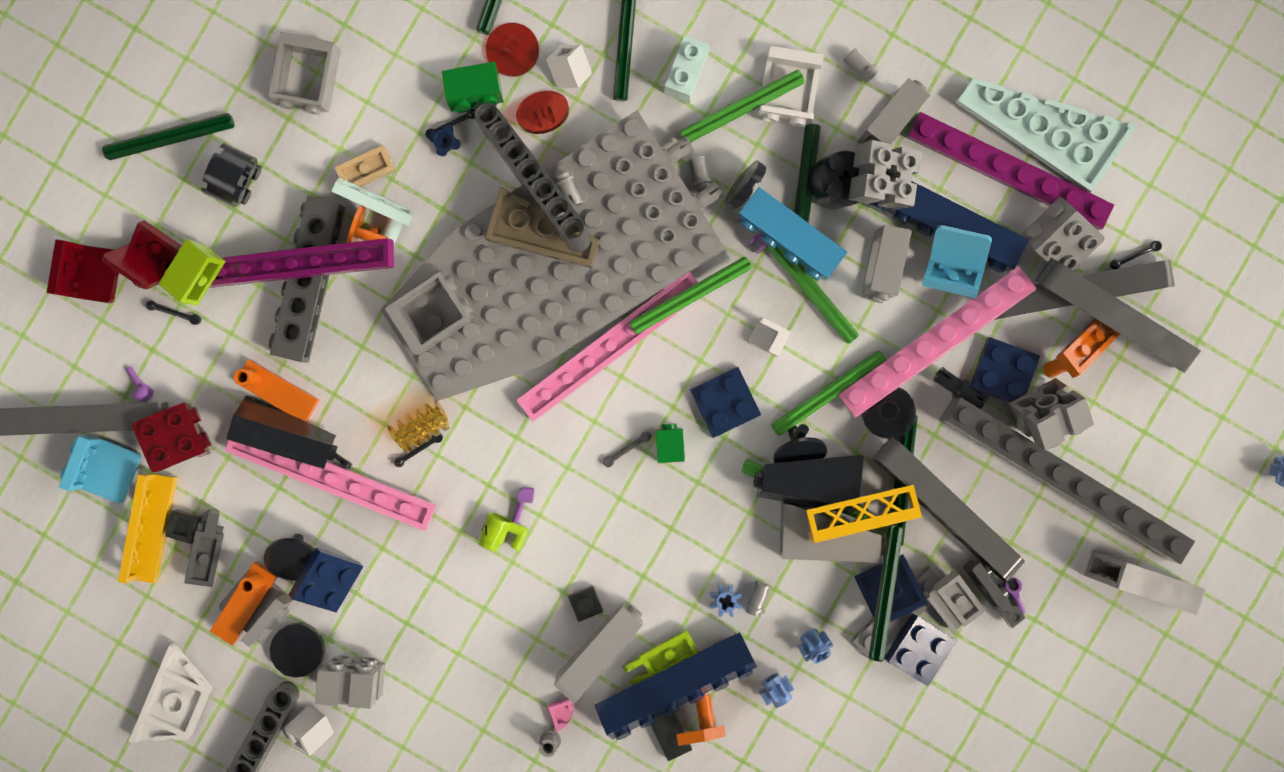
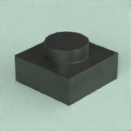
M177 509L172 510L165 537L192 544L195 530L198 527V523H201L202 517Z
M594 586L568 597L578 622L604 611Z

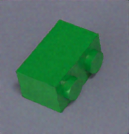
M495 61L442 71L446 102L451 112L463 113L484 103H492L496 106L498 103L504 102L500 75Z

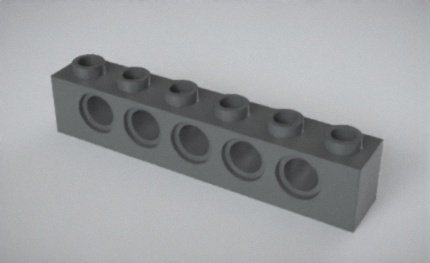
M307 196L306 202L302 203L300 209V217L302 218L300 229L297 228L294 234L295 249L337 244L346 207L339 203ZM318 221H322V231L318 234H314V224ZM330 275L311 277L310 283L305 287L301 284V278L284 281L281 289V295L283 296L282 305L278 307L275 314L276 330L269 339L270 355L309 363ZM302 299L304 309L297 313L294 305L297 300ZM292 325H295L298 329V334L294 339H291L288 335V330Z

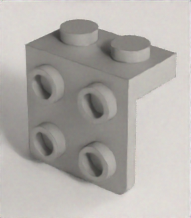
M1061 196L1021 234V236L1029 239L1028 244L1047 262L1050 258H1053L1071 270L1078 267L1105 239L1091 223Z
M246 573L219 604L221 611L227 605ZM275 583L244 630L247 633L241 641L248 647L257 642L262 644L272 633L270 630L271 626L275 622H281L289 612L287 607L293 600Z

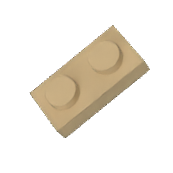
M384 145L334 167L340 178L360 187L396 172V168Z

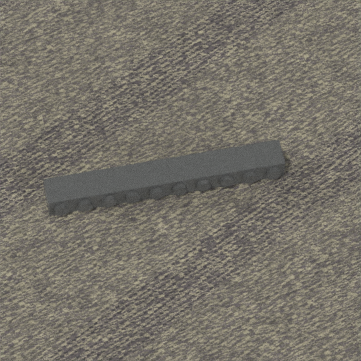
M953 397L939 419L944 424L1166 560L1182 564L1195 543L1193 539L1051 452L1045 451L1038 444L963 398Z

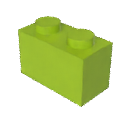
M186 239L158 285L180 303L198 306L226 261L205 244Z

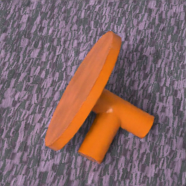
M360 205L354 216L346 243L358 242L359 239L364 241L388 238V236L381 235V230L377 226H372L369 230L362 229L366 207Z

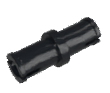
M941 367L936 373L937 377L933 378L934 382L951 392L952 397L963 398L979 409H982L985 405L983 401L986 402L988 400L986 395L984 396L971 387L969 381L959 379L944 367Z

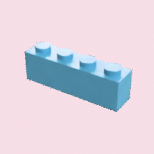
M760 187L757 188L739 212L740 225L752 233L756 230L763 236L761 240L773 249L776 246L785 252L783 256L795 265L798 262L807 268L805 272L816 281H819L820 278L823 281L827 280L847 254L846 250Z

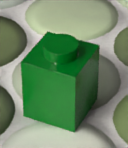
M677 423L661 424V430H656L658 463L685 462L683 429L677 428Z

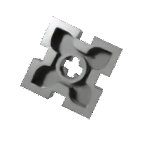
M875 140L856 145L853 167L859 168V175L851 180L849 200L867 204L878 202V206L897 210L913 207L917 184L911 183L913 174L919 173L922 151L907 147L892 149V144Z
M1056 378L1038 387L1037 393L1033 395L1027 393L1009 403L1017 429L1027 437L1032 436L1034 442L1045 451L1057 447L1060 443L1064 442V436L1067 434L1078 435L1094 425L1086 398L1074 390L1069 392L1068 386Z
M335 656L334 659L332 658L327 662L326 666L318 670L315 704L332 706L343 704L348 705V707L371 709L375 701L379 700L383 695L385 663H379L376 658H362L360 663L353 662L350 656Z

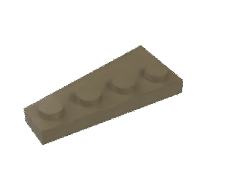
M501 186L485 237L486 241L591 269L593 268L600 243L598 239L590 235L591 242L585 250L581 252L571 251L539 208L533 206L525 199L511 194ZM580 232L574 233L571 237L577 236Z

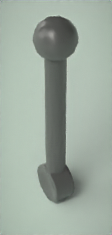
M644 431L641 433L640 438L612 457H605L603 460L604 466L611 467L615 460L643 441H649L651 434L648 431Z

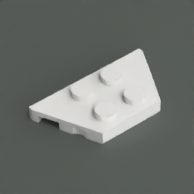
M174 643L169 645L130 736L129 742L137 743L142 740H187L193 735L212 686Z

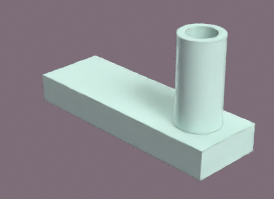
M340 177L335 182L331 191L388 217L381 235L388 236L389 239L394 240V245L403 225L409 227L415 214L414 211Z

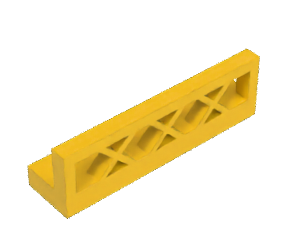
M152 472L138 474L118 582L128 583L134 580L153 584L158 582L166 541L165 534L170 520L177 477Z
M914 485L805 510L810 532H807L810 543H817L922 517ZM908 492L911 503L910 508L901 510L893 505L898 494ZM888 496H892V497L890 498L889 502H888L887 500L883 499V498H884V497H888ZM877 499L884 503L886 507L881 515L874 516L867 512L866 509L872 500ZM865 502L862 508L856 505ZM852 506L860 511L855 521L846 522L839 517L844 507ZM890 508H892L893 510H895V511H893V512H889V513H888V511H889ZM838 509L836 514H833L829 510ZM824 512L833 518L827 528L817 530L813 514ZM863 514L868 516V518L861 519ZM836 521H839L840 523H842V524H839V525H835V526H834V524L836 523Z

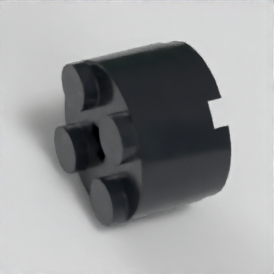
M223 143L219 147L224 150L221 154L214 153L207 165L202 180L207 183V189L201 187V191L233 207L238 206L240 203L246 205L251 196V190L248 189L252 179L255 181L258 179L262 166L257 164L256 157Z
M836 152L823 157L811 168L808 176V188L811 195H814L818 204L822 207L840 209L859 203L858 201L849 200L851 180L859 175V168L853 167L855 152Z

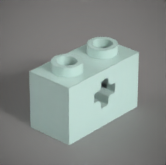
M684 35L665 84V95L690 103L709 53V44Z

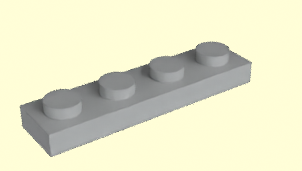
M927 566L916 577V580L924 593L934 589L933 585L939 582L941 578L931 567ZM925 597L928 605L912 613L919 616L931 605V603ZM912 613L889 623L886 647L900 634ZM874 618L851 639L867 657L869 656Z

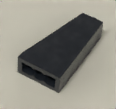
M245 396L233 414L226 438L233 442L321 469L325 468L328 460H334L338 448L337 445H333L336 437L335 434L250 396Z
M853 455L765 464L759 472L756 471L753 488H757L756 497L815 508L859 498L864 456ZM846 506L842 513L852 514L856 509L852 506Z

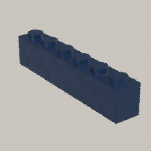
M917 184L913 207L897 210L878 206V202L868 204L870 208L878 212L885 210L893 214L892 218L899 223L907 224L909 222L917 226L916 230L919 233L929 237L931 235L935 236L936 228L939 225L990 236L992 242L987 262L990 263L989 267L1000 273L1015 269L1029 239Z
M739 632L595 704L594 707L606 735L612 740L615 738L616 740H622L631 735V730L639 726L641 728L648 727L656 722L655 718L663 714L665 716L672 715L680 710L679 706L687 702L690 704L696 703L705 697V693L713 689L715 692L720 691L729 685V681L737 677L744 679L753 674V669L757 668V665L743 636Z

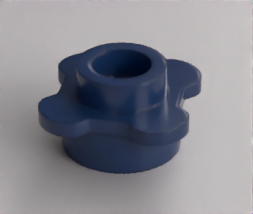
M445 125L443 129L431 132L429 135V140L437 148V155L441 157L446 156L447 152L453 149L458 150L461 146L460 140L456 139L453 133L454 128L450 125ZM444 138L447 139V143H443Z

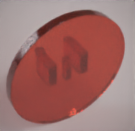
M505 23L498 26L489 35L486 43V56L489 62L495 61L500 74L508 77H517L526 74L534 67L539 56V44L536 36L528 27L519 23Z
M540 91L528 96L521 102L516 112V119L519 126L528 133H548L557 129L565 122L569 115V104L567 99L558 92Z

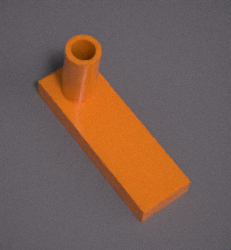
M1094 318L1056 356V359L1044 364V374L1049 378L1056 377L1065 372H1068L1072 378L1081 375L1120 333Z
M251 359L247 360L243 369L237 370L234 374V383L282 411L308 422L320 399Z
M254 562L244 578L239 582L236 591L212 626L210 632L232 646L236 644L278 579V576L271 573L267 567L259 562Z
M705 694L702 700L696 702L700 729L677 734L678 746L726 737L724 725L716 727L710 694Z

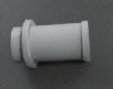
M856 48L843 60L859 76V81L863 80L865 83H868L878 72L875 69L876 65H871Z
M697 156L689 160L694 178L693 188H696L697 192H701L714 182L709 176L706 157Z
M565 172L554 178L555 185L571 206L574 207L582 203L583 200L573 182L574 176H570L569 172Z
M756 581L749 603H745L747 607L745 612L760 618L761 614L765 613L763 609L772 587Z
M547 730L541 734L539 739L540 753L545 757L554 755V751L556 752L561 744V738L557 732Z

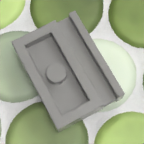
M955 570L933 585L934 589L930 592L925 591L923 593L954 634L957 633L956 629L963 625L965 627L986 611Z

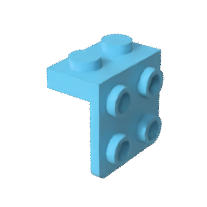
M939 225L935 231L931 256L922 286L977 298L992 238L980 233Z
M95 435L78 436L71 445V456L68 464L63 467L60 473L61 482L59 488L67 491L82 489L116 503L124 502L141 461V454Z

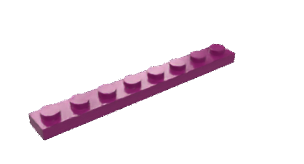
M922 112L917 115L907 136V139L1047 206L1053 204L1061 196L1097 230L1104 228L1115 204Z
M384 238L222 257L226 262L209 288L394 268V240Z

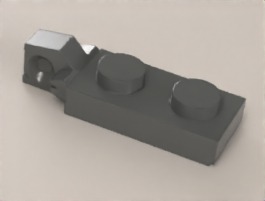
M208 509L206 522L198 523L185 575V584L213 586L224 536V526L217 525L220 515L219 511Z
M970 560L964 565L963 568L1009 627L1014 628L1025 619L1020 607L1011 605L1008 601L1009 595L1000 584L996 585L991 578L993 573L985 563Z

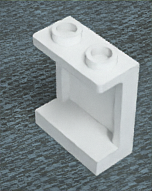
M770 46L762 87L795 70H800L805 83L764 105H760L757 116L763 117V121L778 123L779 120L789 121V125L794 127H805L806 124H810L814 116L813 108L824 54Z

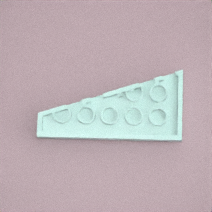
M975 78L969 82L956 101V104L1089 193L1094 190L1137 127V124L1123 123L1104 115L1102 117L1088 113L1087 110L1049 99H1039L1032 97V94L1018 93L1005 89L1003 86Z

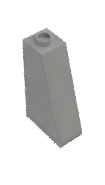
M788 502L781 503L779 555L782 559L881 563V556H884L885 540H882L880 534L867 530L817 543H810L807 533L810 532L805 512V510L809 509ZM821 513L813 514L817 530L827 528L833 519ZM836 521V523L834 524V526H835V525L842 524V523H840L839 521Z
M1093 550L1084 574L1086 577L1114 588L1195 615L1198 613L1206 590Z
M623 602L559 670L554 686L575 704L643 626V620L640 618L642 613L634 605L630 604L627 606Z

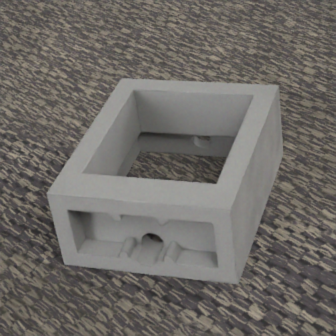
M280 32L268 96L277 102L276 106L285 109H293V106L303 107V111L311 114H319V111L329 112L340 55L339 47L331 41ZM293 52L326 58L318 100L285 94Z
M908 78L857 142L861 144L875 140L891 144L930 96L926 92V87L917 80L912 81Z
M884 224L874 232L861 291L862 295L868 296L867 300L883 303L884 301H889L890 298L898 296L912 230Z
M442 272L436 273L384 308L414 355L423 354L474 320L471 314L474 311L473 307L465 297H460L456 291L459 286L450 274L447 276ZM439 285H442L462 317L425 341L405 308Z

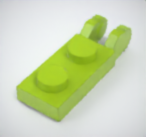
M686 629L641 653L639 657L627 662L622 668L624 672H628L642 664L645 665L647 671L636 675L630 680L633 686L699 653V650Z

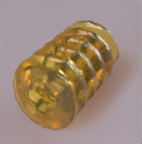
M434 399V408L428 403L424 404L426 413H422L417 408L415 410L417 418L414 419L407 414V424H404L399 419L396 420L398 429L395 430L391 425L387 426L395 443L405 452L409 453L412 451V444L415 447H420L422 445L421 439L426 442L430 441L431 434L439 436L440 428L444 431L449 430L448 417L437 399Z

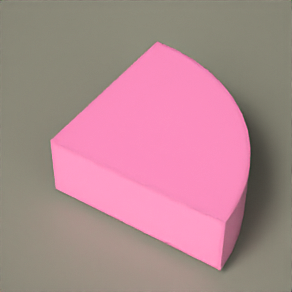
M568 698L547 704L555 732L564 728L572 717L574 704Z

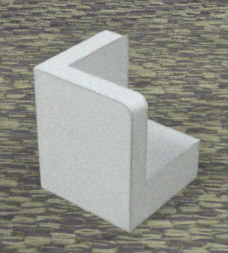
M582 45L559 46L546 59L558 88H579L592 74Z
M761 317L748 343L777 357L790 331Z
M307 706L284 727L292 745L309 756L333 734L326 715L310 706Z

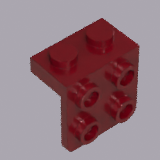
M143 220L137 223L130 243L105 253L102 261L113 271L132 281L135 286L149 289L159 284L166 269L169 268L182 245Z
M55 239L46 293L113 303L119 273L113 271L102 261V257L105 253L115 249L86 246Z
M183 402L133 423V431L152 472H160L191 458L203 457L211 453L209 447L212 446V442L206 431L202 432L198 422L202 420L195 406L191 408L190 404Z

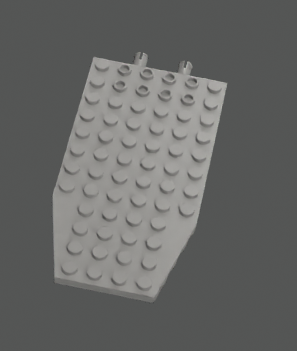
M636 110L545 170L554 183V178L565 172H569L570 176H574L573 182L583 202L575 205L573 208L583 220L589 235L600 242L592 269L486 241L485 237L495 203L457 227L381 309V312L438 401L546 365L725 250V247L703 214L705 207L724 197L723 193L718 188L716 182H713L698 194H690L674 168L675 162L695 151L686 136L667 149L661 148L644 119ZM523 186L511 192V194L523 198L537 207ZM560 213V214H558L556 217H560V216H562L564 213ZM442 272L447 276L450 274L459 286L456 291L460 297H465L473 307L474 311L471 314L474 320L423 354L414 355L384 308L436 273ZM439 285L405 308L425 341L462 317L442 285Z

